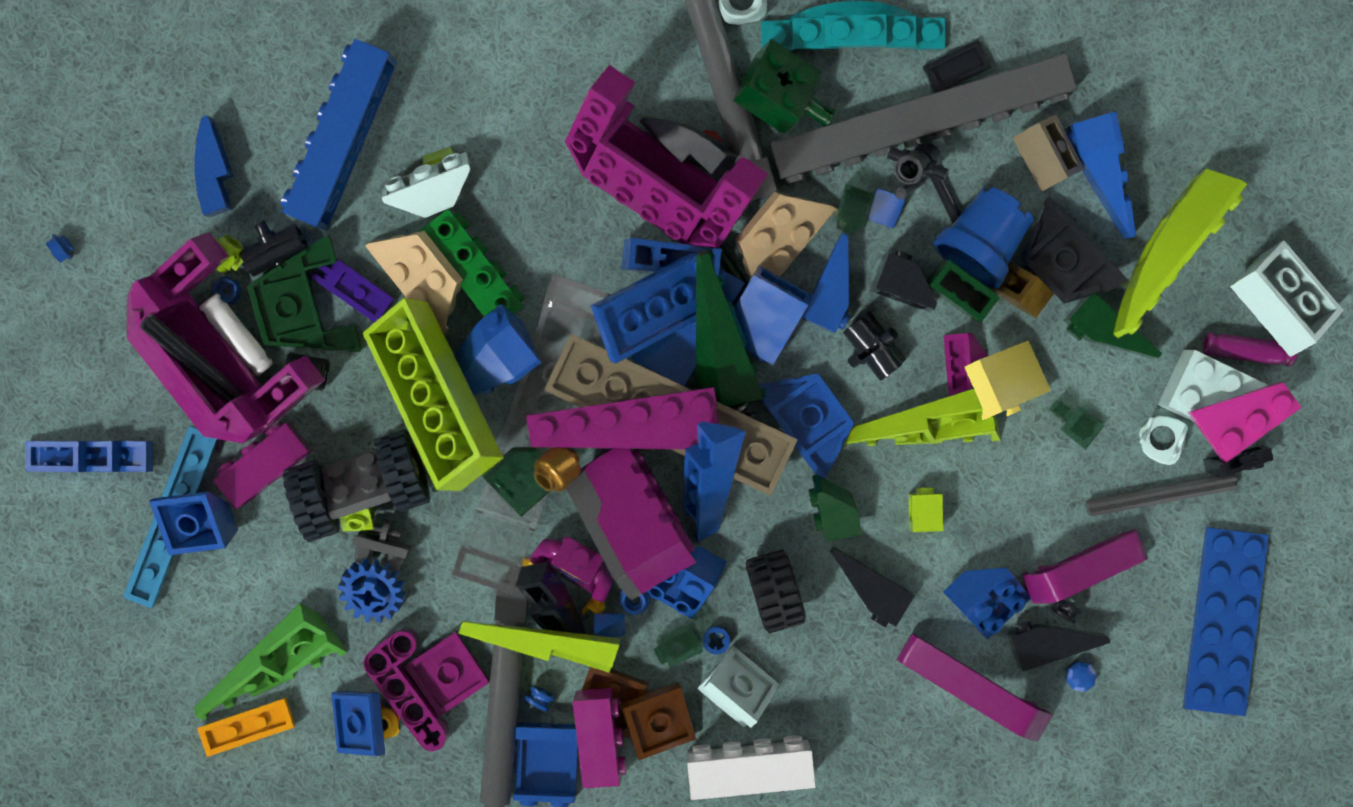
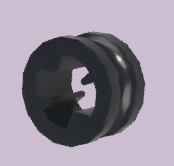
M1065 600L1058 601V605L1051 608L1053 612L1073 624L1076 623L1075 616L1082 613V610Z

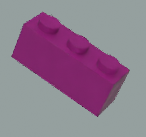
M281 422L276 423L265 432L268 437L259 444L256 441L252 442L241 451L244 455L235 463L230 460L217 470L220 475L213 482L235 509L245 506L279 479L284 473V469L295 466L313 452L312 448L291 422L284 423L283 425Z
M613 688L576 690L573 699V709L583 789L620 786L622 775L627 774L626 757L620 756L619 746H623L624 738L622 727H617L616 717H620L619 698H614Z

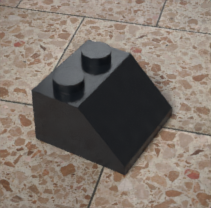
M898 250L882 256L870 291L926 312L935 310L936 300L919 264L911 261L913 256Z

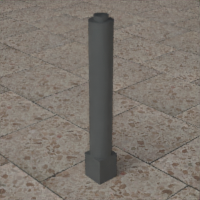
M684 0L730 148L738 155L734 160L735 164L743 156L768 173L750 203L769 198L774 192L778 191L768 159L765 157L752 113L733 102L742 81L717 1Z
M500 580L497 583L494 616L495 624L526 627L529 600L516 587L517 582ZM494 644L480 802L486 804L485 807H504V805H509L511 800L523 653Z

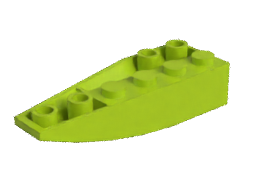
M1209 169L1203 170L1191 180L1159 222L1129 280L1130 283L1121 302L1113 333L1117 338L1127 333L1132 335L1143 323L1141 317L1145 312L1153 309L1161 299L1160 294L1174 282L1179 275L1178 272L1193 257L1196 250L1210 233L1215 234L1226 222V219L1223 218L1226 212L1234 210L1242 201L1244 196L1241 195V192L1247 186V183Z

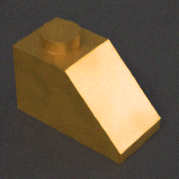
M1009 262L1007 265L1009 271L1001 286L997 289H990L1016 308L1037 318L1054 293L1039 277Z

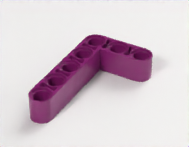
M913 633L909 636L896 659L1025 739L1038 742L1053 717V714L1047 710L1039 708L1031 701L1019 698L926 640L923 641Z

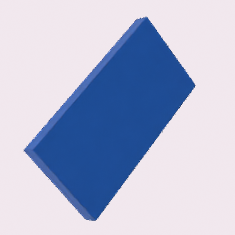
M690 253L590 305L610 362L616 364L696 321V253Z
M719 269V276H722L724 281L722 290L727 302L731 301L732 305H734L746 283ZM696 321L633 354L631 359L653 372L686 387L696 370Z

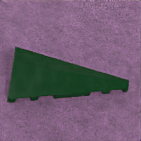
M702 249L696 254V390L714 387L716 401L725 406L761 400L766 396V391L764 388L759 387L755 376L757 368L755 363H750L745 346L747 341L732 302H727L722 290L724 285L722 276H717L711 261L714 256L713 252Z

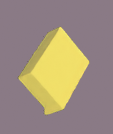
M1029 340L965 366V370L983 408V420L1005 410L1007 411V416L1021 411L1020 404L1051 391Z

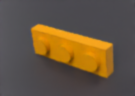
M287 697L201 725L197 730L206 756L209 757L292 729L296 726Z

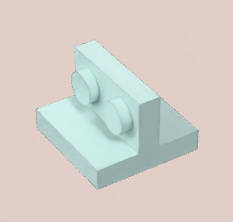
M732 646L726 652L719 665L700 683L697 689L743 728L746 725L751 728L758 722L780 684L735 646Z

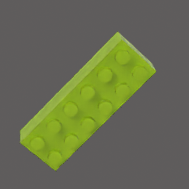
M403 298L367 328L363 335L436 490L461 491L504 457L427 301Z

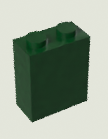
M941 260L927 279L929 288L977 322L982 323L1000 298V296L950 260Z

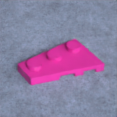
M1278 382L1228 400H1222L1200 409L1188 411L1187 413L1221 461L1227 463L1302 407L1285 383Z

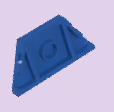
M819 374L763 384L759 383V387L764 388L766 391V396L761 401L787 435L798 439L795 447L815 475H820L826 479L854 425L853 420Z

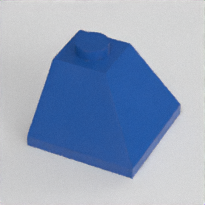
M208 491L153 498L149 501L169 555L224 549L238 531L229 503Z

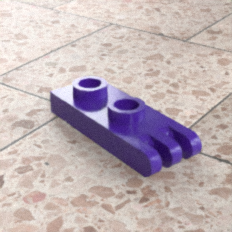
M338 258V261L333 263L331 267L327 265L318 267L326 273L323 278L317 272H311L309 277L374 323L386 313L395 300Z

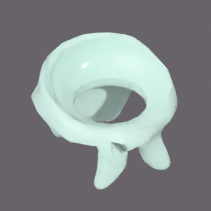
M719 0V8L723 19L728 24L740 25L759 21L767 12V0H754L752 6L744 11L734 9L729 0Z
M1169 416L1150 417L1139 432L1143 452L1159 463L1166 465L1176 463L1185 448L1188 426L1179 419ZM1167 426L1172 429L1175 434V442L1171 448L1162 451L1152 446L1150 443V433L1154 428Z

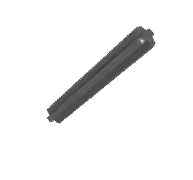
M1235 474L1226 477L1212 476L1089 499L1086 501V508L1090 516H1097L1236 490L1238 487Z

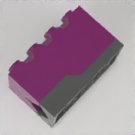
M614 448L581 467L580 475L566 490L614 580L630 600H633L674 574L695 564L696 562L691 552L696 549L688 535L685 534L681 527L682 524L673 509H671L667 502L668 499L654 479V474L647 462L644 461L639 450L632 451L630 448Z

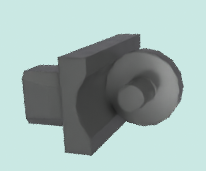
M387 518L383 526L374 524V530H370L371 533L378 534L380 537L358 532V535L354 536L352 545L356 546L355 562L361 563L362 559L366 558L369 564H372L375 551L386 554L383 566L386 563H390L389 571L393 572L400 570L404 560L410 555L412 545L389 540V537L400 540L402 531L391 529L393 520Z

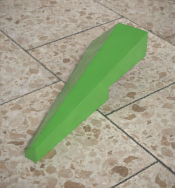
M299 603L194 707L195 716L205 720L208 718L207 713L221 704H224L227 709L235 706L234 698L247 692L252 697L295 678V672L301 667L311 663L314 668L322 665V657L333 652L343 656L347 653V649L318 612Z

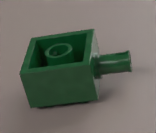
M770 39L755 55L733 99V102L783 134L800 120L803 112L821 123L824 127L829 124L834 116L832 114L836 112L835 109L830 108L813 97V91L822 71L773 39Z

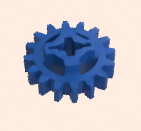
M363 558L360 564L353 562L349 569H346L341 576L342 580L338 585V589L342 592L339 600L347 601L344 609L347 611L353 608L355 610V618L362 614L365 616V622L369 623L371 617H375L376 621L381 623L384 616L390 620L395 612H399L406 596V592L402 590L405 581H397L400 572L394 571L391 573L389 571L390 563H386L382 567L379 565V559L375 558L373 564H369L368 560Z

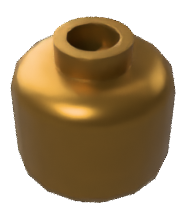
M550 447L534 464L535 480L546 491L561 492L565 490L581 473L578 454L571 448Z

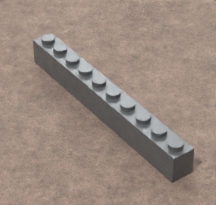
M1063 54L770 143L769 149L779 182L787 180L789 185L805 180L804 174L816 171L817 176L832 172L835 170L833 165L845 162L846 167L864 162L863 156L872 153L875 154L876 158L886 156L891 147L904 144L905 149L923 144L922 138L933 135L934 140L942 139L952 135L951 129L962 126L964 131H968L982 126L980 121L992 117L993 122H998L1011 117L1010 112L1021 109L1022 113H1027L1039 109L1040 102L1051 100L1053 105L1069 100L1068 94L1077 88L1067 54Z

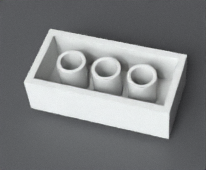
M799 735L784 737V742L772 743L771 739L764 738L754 740L753 745L741 746V742L734 741L723 743V748L711 749L710 745L705 744L693 746V751H687L691 800L815 788L812 750L808 739L802 740V736Z

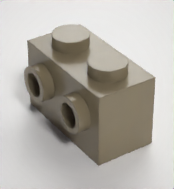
M1057 115L1051 116L1013 137L1018 152L1025 160L1032 178L1037 183L1041 192L1084 170Z

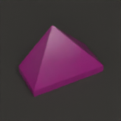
M972 333L943 335L948 396L974 389L965 366L987 357V353Z

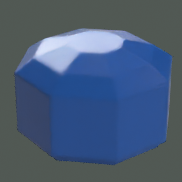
M1075 661L1067 666L1065 680L1073 690L1085 692L1095 685L1097 674L1091 664Z

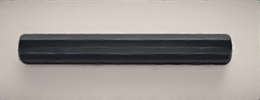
M149 314L142 320L141 330L228 403L240 396L241 390L156 316Z

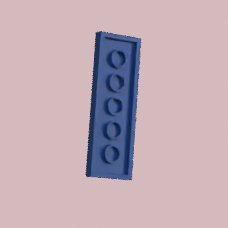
M1205 527L1183 700L1184 709L1246 716L1269 537L1267 534Z

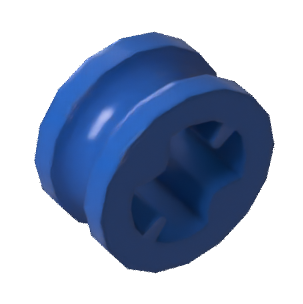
M711 626L704 632L703 645L709 653L715 655L722 654L728 649L730 637L727 630L723 627ZM716 632V635H718V632L724 635L722 638L723 645L720 648H717L716 645L714 648L709 645L711 641L709 635Z
M532 684L530 688L532 693L530 695L527 694L524 699L538 709L548 712L550 709L549 703L554 702L556 697L543 688Z

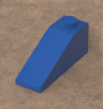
M844 233L839 235L811 294L810 303L801 317L831 333H836L838 328L843 330L850 317V313L846 312L849 306L848 235Z
M628 238L624 239L621 270L652 274L690 253L698 254L702 249L713 252L714 256L711 261L717 276H719L722 249Z

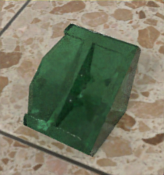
M512 447L503 455V459L481 475L521 517L550 492L543 489L534 478V464L542 455L535 447Z

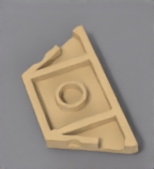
M774 192L735 239L738 250L743 255V265L746 273L752 278L758 265L781 277L836 208L825 202L819 203L802 197H791L787 194Z
M420 231L407 236L398 235L385 240L376 239L368 243L366 248L406 298L427 301L443 334H446L449 330V327L446 326L449 314L454 312L456 294L460 291L463 279L427 233Z

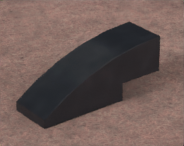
M643 117L640 120V123L682 163H695L697 160L710 174L723 175L738 157L722 142L692 126L658 118Z
M544 562L522 566L516 587L532 604L529 615L542 630L585 634L576 607L561 579L550 564Z

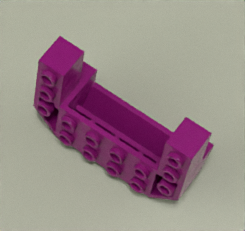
M609 64L590 87L565 140L582 176L588 179L594 186L600 187L613 196L619 203L632 209L645 221L664 231L671 239L685 245L720 247L758 192L768 173L741 156L731 171L727 170L720 181L717 182L693 164L682 163L661 142L628 120L635 106L628 102L627 99L636 82Z
M209 232L190 238L154 273L148 277L136 280L132 284L127 294V339L204 437L245 443L264 433L323 383L325 379L309 358L304 356L287 364L266 384L261 386L231 346L208 321L206 314L200 311L199 305L189 293L229 257ZM149 314L156 316L241 390L240 396L228 403L141 330L142 320Z

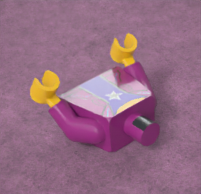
M567 536L557 540L545 538L529 559L523 560L517 577L520 575L522 566L548 562L557 575L592 594V597L582 609L583 615L588 610H591L594 614H602L606 608L604 601H606L614 578L607 569L602 556Z

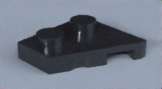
M1260 445L1244 449L1227 463L1222 462L1219 456L1203 459L1206 472L1212 473L1216 477H1226L1244 470L1262 468L1264 463L1274 459L1271 448Z

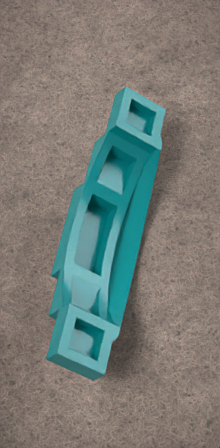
M835 2L803 10L786 20L761 21V48L770 39H773L791 52L835 48L944 50L945 18H918L915 14L905 9L879 2Z

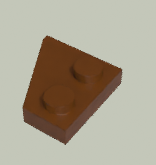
M590 667L582 690L613 688L614 698H619V702L623 703L646 694L649 682L613 669L608 673ZM620 704V717H616L617 727H622L623 737L629 739L630 733Z

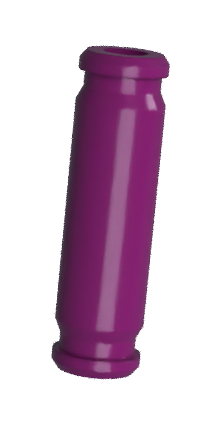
M1208 332L1203 341V353L1207 356L1214 355L1218 358L1271 365L1284 364L1286 367L1293 366L1297 358V354L1290 357L1276 340Z

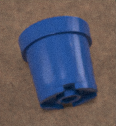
M982 187L952 226L944 228L935 238L932 245L943 260L952 261L984 286L997 289L1004 281L1009 271L1007 265L1034 222V219L1028 210L1024 215L1018 209L1021 203L1012 196L993 187L987 192L986 187Z

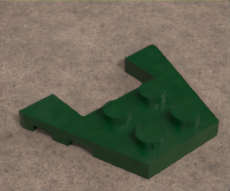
M330 234L322 237L247 285L264 345L322 348V350L332 351L335 349L347 350L349 352H360L362 350L355 323L327 330L323 329L307 270L338 261Z

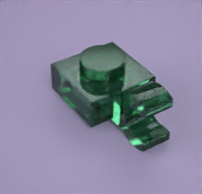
M1056 400L1049 408V411L1065 422L1060 431L1085 450L1105 426L1080 406L1073 412L1063 402Z

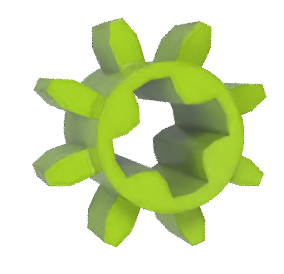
M225 234L219 239L214 237L229 256L215 270L226 273L227 270L229 271L232 268L237 271L243 263L240 252L243 250L242 244L230 235Z

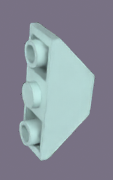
M467 153L449 154L439 163L431 166L429 164L421 165L413 173L403 177L394 176L387 179L384 184L380 185L383 202L424 218L454 207L470 171Z

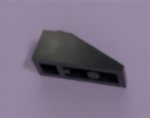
M833 546L830 550L831 554L869 612L873 613L870 619L885 628L888 623L897 627L915 595Z
M1030 621L1014 625V631L1007 633L1017 666L1023 672L1111 643L1109 637L1103 633L1042 624L1031 625Z

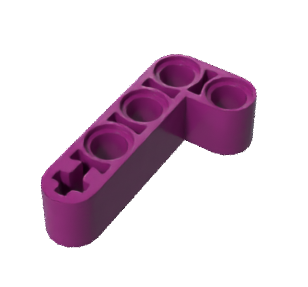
M1132 529L1113 536L1058 563L1039 566V570L1029 574L1026 571L1021 576L1032 603L1049 604L1066 599L1147 560L1148 556L1137 529Z
M401 628L374 647L365 656L363 661L364 669L418 743L425 750L437 751L447 741L449 729L441 716L438 717L415 681L401 664L419 646L417 633L410 628ZM398 636L408 637L411 641V649H400L397 645ZM374 654H381L386 658L387 665L385 668H377L373 664L372 657ZM400 679L405 685L404 692H394L390 686L391 680ZM412 703L419 704L423 709V716H412L408 711V706ZM429 717L431 720L429 721L427 726L425 724L421 729L419 725L423 724V722ZM430 730L432 732L437 730L440 732L437 739L433 738L430 740L427 736Z

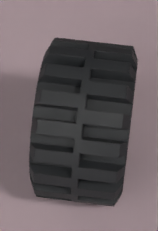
M780 549L747 559L746 570L764 629L771 634L804 624L806 619L805 609L787 553Z

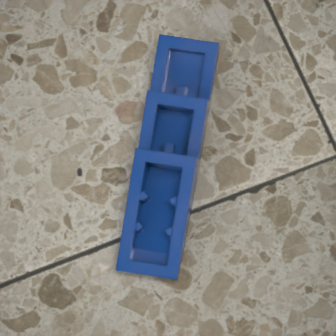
M25 441V471L153 472V441Z

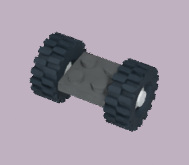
M406 429L375 439V450L321 467L318 461L314 459L283 470L282 477L284 479L283 486L286 490V499L289 501V508L293 513L294 522L298 525V530L300 534H303L305 541L307 540L309 543L339 533V518L392 501L393 504L395 503V508L399 512L430 503V490L427 478L425 477V471L415 443H413L412 437Z

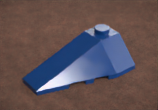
M1116 111L1067 127L1068 133L1066 134L1084 167L1082 172L1122 238L1129 239L1135 237L1136 231L1132 202L1128 194L1124 195L1123 190L1127 186L1128 174L1119 161L1120 153H1124V145Z
M502 304L476 324L454 355L474 396L479 393L484 395L492 393L495 386L504 382L510 385L520 380L541 363V359L524 322Z

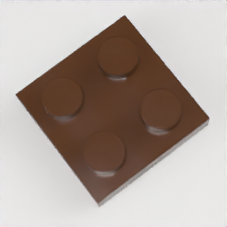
M678 682L620 703L639 761L696 739L683 692Z

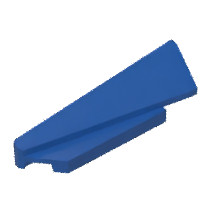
M704 421L697 424L698 446L694 444L685 449L682 507L685 515L691 516L695 520L694 538L697 542L719 531L746 433L739 428Z

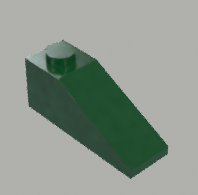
M1098 295L1083 298L1063 320L1069 325L1066 328L1069 334L1079 341L1083 338L1092 343L1148 358H1159L1163 354L1137 330L1132 335L1127 333L1117 338L1113 333L1118 313Z

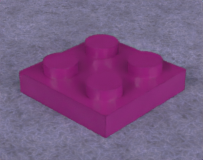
M457 630L404 666L438 717L490 683V679Z

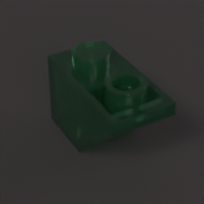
M845 184L831 219L832 222L837 223L836 229L853 234L856 230L861 231L865 228L875 194Z

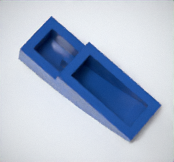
M206 115L201 117L196 138L194 162L195 182L202 214L210 218L233 210L223 180L232 178L234 175L216 123L213 118Z

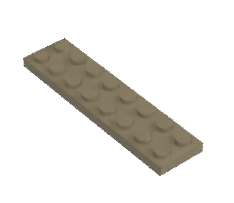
M572 333L544 391L579 407L691 390L627 359L616 364L612 363L606 349ZM716 401L719 425L739 428L746 432L733 479L771 496L798 439ZM671 449L685 456V449Z

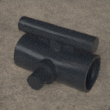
M924 143L912 151L905 148L899 150L891 147L887 155L888 159L896 162L894 168L895 176L903 183V185L895 190V196L898 199H904L924 185L926 182L925 177L930 179L936 177L945 181L949 173V169L940 166L941 154L933 144Z
M265 220L254 225L259 235L257 238L259 242L240 252L244 262L242 266L247 274L255 277L273 267H277L307 248L308 244L306 240L302 241L300 236L303 234L295 223L275 233L274 230L269 229Z
M870 311L843 331V334L855 348L854 354L848 358L850 366L855 368L860 364H867L879 381L897 370L906 360V357L893 342L898 338L897 331L893 328L885 331Z

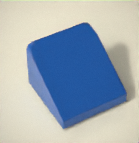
M876 188L865 219L894 229L906 198L898 199L894 193Z
M595 614L594 635L615 638L625 635V615Z

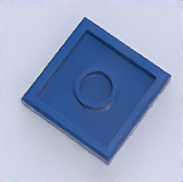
M332 692L337 753L367 756L384 755L385 746L379 692Z

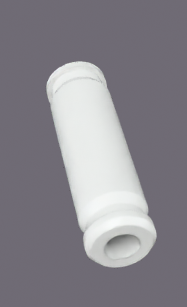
M216 293L199 306L200 311L206 314L208 321L231 346L245 366L252 371V375L255 377L260 375L273 364L272 359L266 356L264 349L228 304L220 299V294Z

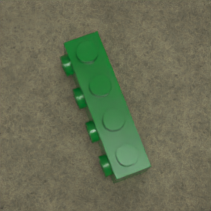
M447 209L419 230V232L425 231L462 277L461 287L484 317L500 304L514 315L525 309L521 302L526 298L515 284L509 287L504 281L503 277L507 275L496 260L492 263L484 254L488 251L487 247L478 236L472 239L465 229L470 225L459 211L453 214L451 210Z

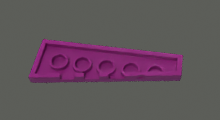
M714 387L526 415L531 447L686 449L694 444L698 446V423L704 421L719 424Z

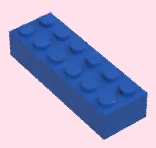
M355 38L352 45L347 44L343 51L341 62H344L342 69L339 74H334L330 82L329 90L332 93L328 102H323L318 111L317 119L320 122L316 131H311L305 143V148L308 149L305 158L297 162L293 172V177L296 178L292 189L288 188L285 191L281 201V206H284L282 213L325 231H328L397 65V61L389 52Z

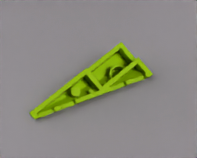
M971 389L852 427L842 447H846L847 444L865 441L867 446H876L878 439L894 438L895 445L935 444L963 438V442H972L973 436L990 435L991 441H1001L996 415L984 420L982 419L983 408L975 390Z
M462 621L459 634L545 661H549L550 655H554L610 673L620 644V638L470 621Z

